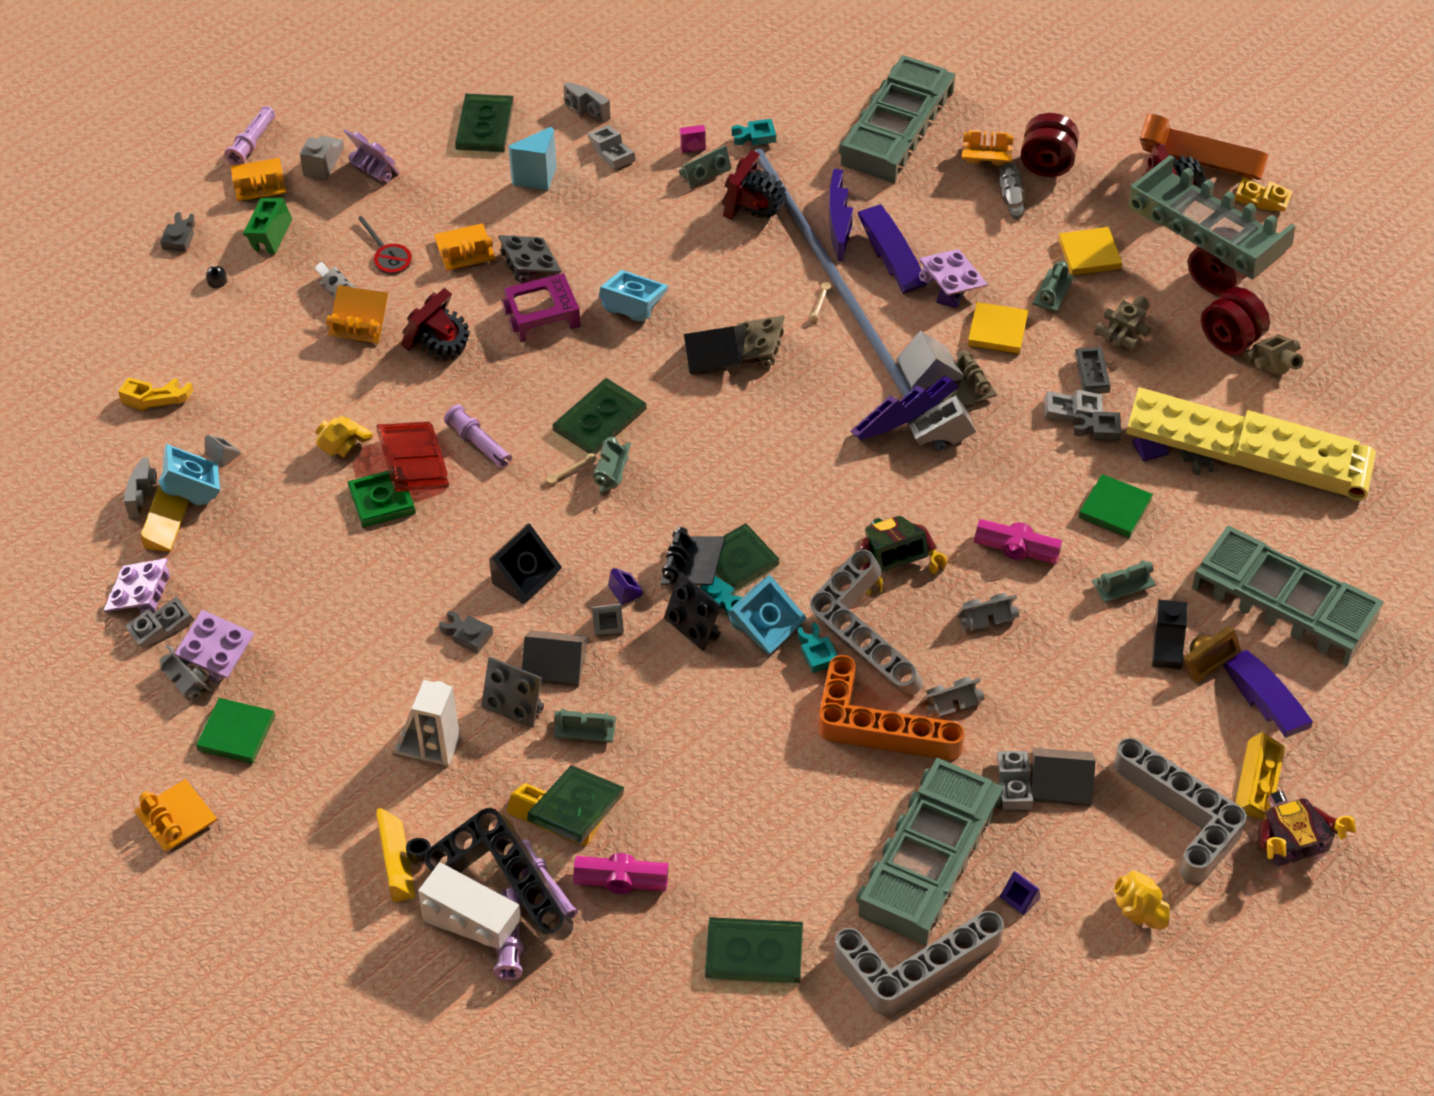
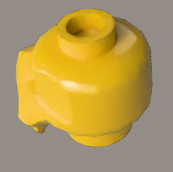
M340 416L339 418L332 419L329 423L326 420L322 421L315 430V433L318 435L315 443L326 454L330 456L339 454L344 458L357 442L355 439L364 443L371 440L374 434L365 427L358 425L355 421Z
M1131 871L1117 879L1113 892L1116 893V903L1121 908L1122 915L1138 926L1145 923L1150 928L1162 930L1168 926L1170 906L1162 901L1163 893L1156 886L1152 878L1138 871Z

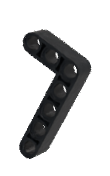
M484 808L427 850L425 864L431 871L435 869L444 856H447V861L444 865L459 873L490 851L537 927L544 934L555 940H564L572 933L573 921L511 822L496 809ZM497 819L496 827L489 831L490 823ZM472 837L471 845L464 849L465 842ZM513 843L511 852L504 855L505 847ZM528 867L527 876L519 880L520 872ZM544 892L543 900L535 905L536 896ZM560 917L559 925L551 930L550 924L552 920Z

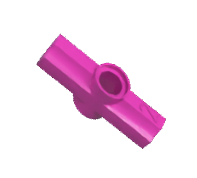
M979 519L974 536V543L1001 549L1010 559L1023 560L1027 556L1056 564L1063 541L1034 533L1033 529L1024 523L1017 522L1007 526L984 519Z
M616 853L611 855L610 858L576 856L573 884L605 886L610 892L616 894H627L633 889L666 891L669 863L636 861L633 856L625 853Z

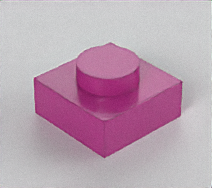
M704 125L679 128L681 153L706 150V131Z

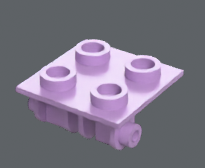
M344 129L345 134L357 147V150L351 152L348 157L351 165L365 173L367 172L368 175L380 182H388L392 177V172L397 175L400 174L394 166L395 161L385 154L386 150L376 142L370 144L359 132L353 134Z
M959 249L919 258V261L924 266L922 271L919 272L920 280L925 283L936 280L947 295L988 285Z
M168 559L122 566L104 611L109 612L138 607L140 614L147 609L155 613L158 601L161 599L167 580L170 577L169 569L166 567Z
M201 610L174 655L209 670V679L218 683L224 678L228 679L254 636V632Z

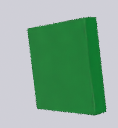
M401 467L347 481L362 528L416 513Z
M1101 474L1082 506L1079 518L1130 538L1151 503L1153 494Z
M218 698L196 744L197 750L253 764L275 718L274 710Z

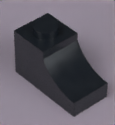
M1158 599L1154 617L1152 667L1181 670L1187 627L1188 602Z

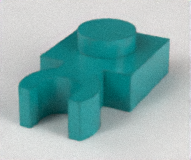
M772 118L747 122V127L741 125L731 127L734 145H743L747 141H751L752 146L776 142V132Z
M716 576L713 585H701L699 587L721 605V608L725 610L728 617L730 609L742 598L741 596H735V588Z
M812 623V634H806L801 627L798 628V640L802 643L801 653L812 674L828 669L830 661L838 656L829 637L820 638V628L816 623Z

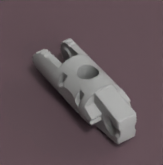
M1013 162L1000 165L999 184L1002 190L1003 201L1008 205L1010 215L1019 220L1025 213L1023 205L1025 191L1022 178Z
M321 261L314 268L323 277L319 283L334 299L338 285L355 287L337 267L330 270Z

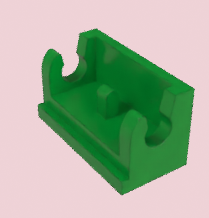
M260 198L243 232L255 251H259L260 245L258 243H262L269 254H276L292 221L284 199Z

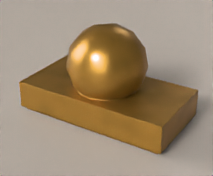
M1228 626L1213 637L1206 635L1195 637L1190 643V653L1184 656L1183 659L1190 679L1198 683L1242 651L1235 630Z

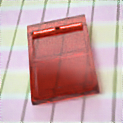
M430 421L377 424L376 430L395 492L449 488L448 472Z

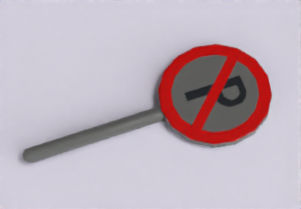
M359 216V221L380 246L374 254L376 268L387 274H397L408 269L412 263L410 250L400 244L384 245L363 216Z

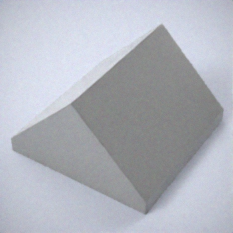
M919 331L896 358L897 364L911 390L917 385L923 389L931 387L944 375L953 381L964 379L963 373L947 346L922 331Z

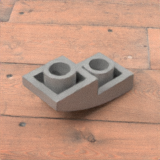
M565 83L563 85V99L568 108L573 109L579 115L588 111L591 116L596 117L602 123L611 119L610 100L577 84Z
M148 457L142 458L136 465L126 487L124 503L129 519L140 518L141 507L145 506V496H152L153 485L157 484L156 468H151Z
M175 597L155 613L147 609L125 627L137 643L144 647L178 632L193 622L194 618L180 600Z
M997 751L999 785L1004 787L1001 800L1002 810H1032L1031 771L1027 751Z

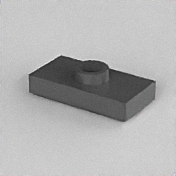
M1102 347L1075 349L1074 356L1082 391L1096 394L1110 393L1111 385Z

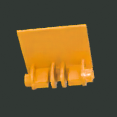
M969 130V133L964 132L963 142L968 144H963L962 159L972 164L992 161L994 165H1006L1007 162H1012L1013 147L1008 145H1013L1014 135H1009V132H996V143L993 146V131H991L990 145H985L986 131H984L983 145H980L981 131Z
M280 158L230 166L236 201L286 193Z
M483 223L434 234L446 271L496 260L492 249V239L488 237Z
M338 285L332 316L328 315L326 319V325L329 326L328 336L379 344L389 293Z
M187 779L182 780L158 796L149 791L143 792L139 796L140 806L133 810L164 852L169 851L218 820Z

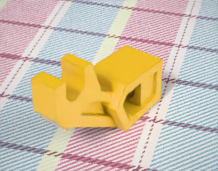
M128 377L118 390L121 404L145 411L150 407L185 402L189 399L194 389L192 383L188 382L183 388H179V380L175 378L162 388L152 389L151 383Z

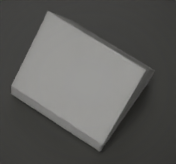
M206 435L204 438L205 455L218 463L222 468L241 453L238 448L222 437Z
M621 604L592 607L595 636L624 633Z

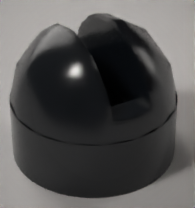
M217 265L207 269L206 281L210 287L220 288L227 283L228 279L224 268Z
M414 838L408 841L406 844L408 860L415 865L424 864L425 854L431 847L430 842L424 838Z

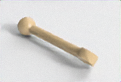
M828 282L821 284V295L814 312L809 315V320L813 323L819 320L818 314L826 293L831 291V284Z
M590 453L586 456V459L557 475H548L546 477L547 484L555 486L562 477L588 463H595L596 455Z

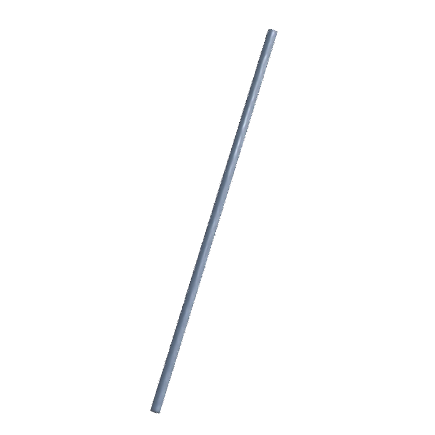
M756 149L755 152L760 154L758 163L763 171L769 172L768 176L770 177L775 175V181H781L762 149ZM786 189L785 193L787 195L784 205L905 397L911 391L908 382ZM944 440L932 441L937 451H942L947 446Z

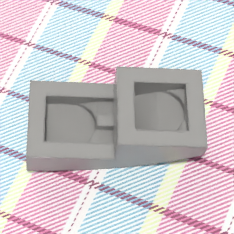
M610 125L588 133V138L594 148L614 170L636 161L635 153L622 143L621 134Z
M1076 389L1073 396L1047 391L1044 396V418L1073 421L1075 414H1084L1092 417L1093 412H1103L1101 394Z

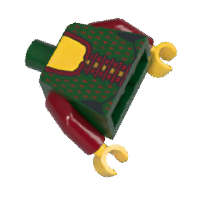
M896 516L884 521L880 518L874 519L865 528L866 537L861 540L859 550H868L873 554L881 567V573L929 556L931 559L928 569L932 574L937 573V563L945 570L947 557L945 554L936 551L938 547L925 526L911 523L902 516ZM871 563L864 564L862 570L869 568ZM879 577L874 584L879 586L880 593H882L883 580ZM871 587L866 591L868 595H871Z

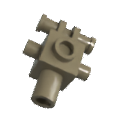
M1138 296L1132 304L1123 300L1115 311L1108 308L1104 313V318L1110 320L1109 328L1099 322L1094 330V335L1104 337L1105 342L1108 343L1115 341V346L1119 348L1124 346L1133 352L1138 344L1137 336L1141 334L1147 337L1151 330V327L1144 324L1146 311L1149 307L1148 300Z
M1280 334L1267 338L1261 343H1256L1251 350H1245L1242 353L1246 363L1249 364L1254 360L1257 368H1262L1276 375L1287 373L1290 368L1297 370L1302 367L1304 362L1303 356L1296 353V351L1301 349L1300 343L1297 340H1292Z

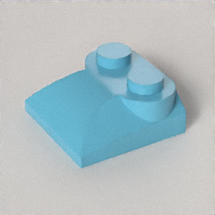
M621 270L600 287L599 297L602 300V306L608 312L627 315L634 321H644L651 316L652 307L666 293L668 285Z
M166 444L163 457V473L158 482L161 489L168 495L181 496L195 505L209 504L220 491L218 463Z
M768 575L754 586L728 612L732 626L739 631H745L768 655L807 619L771 575Z

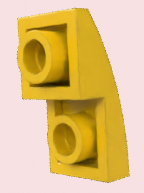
M1243 177L1235 192V201L1245 205L1252 203L1259 209L1285 211L1293 191L1271 181L1264 187Z

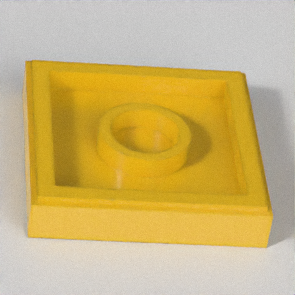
M1109 227L1059 233L1058 241L1071 275L1104 272L1122 268V260Z
M977 302L968 346L1020 354L1028 310Z

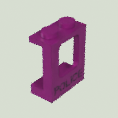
M564 273L504 288L505 299L501 300L502 308L505 315H510L509 325L512 333L517 332L520 342L526 341L525 330L567 320L570 329L581 327L580 309ZM541 290L549 292L554 307L526 315L520 314L514 300L515 297Z

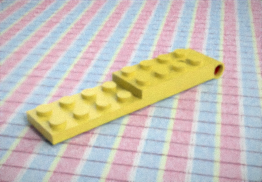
M1140 387L1136 394L1126 434L1341 494L1356 501L1364 500L1368 496L1376 451L1367 445L1359 446L1360 441L1247 410L1245 417Z

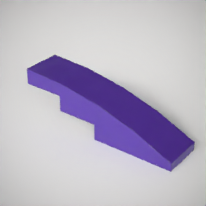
M833 169L829 198V228L837 260L843 261L853 226V208L848 207V189L843 188V170Z
M879 204L858 211V217L877 258L882 257L889 275H894L902 294L925 287L927 283L919 278V272L922 269L915 255L884 207Z
M944 375L927 391L917 385L900 401L890 395L850 432L858 439L863 440L890 431L930 410L959 387L952 379Z
M1248 650L1242 651L1223 665L1250 706L1256 705L1267 722L1273 720L1285 738L1312 727V719L1281 680Z

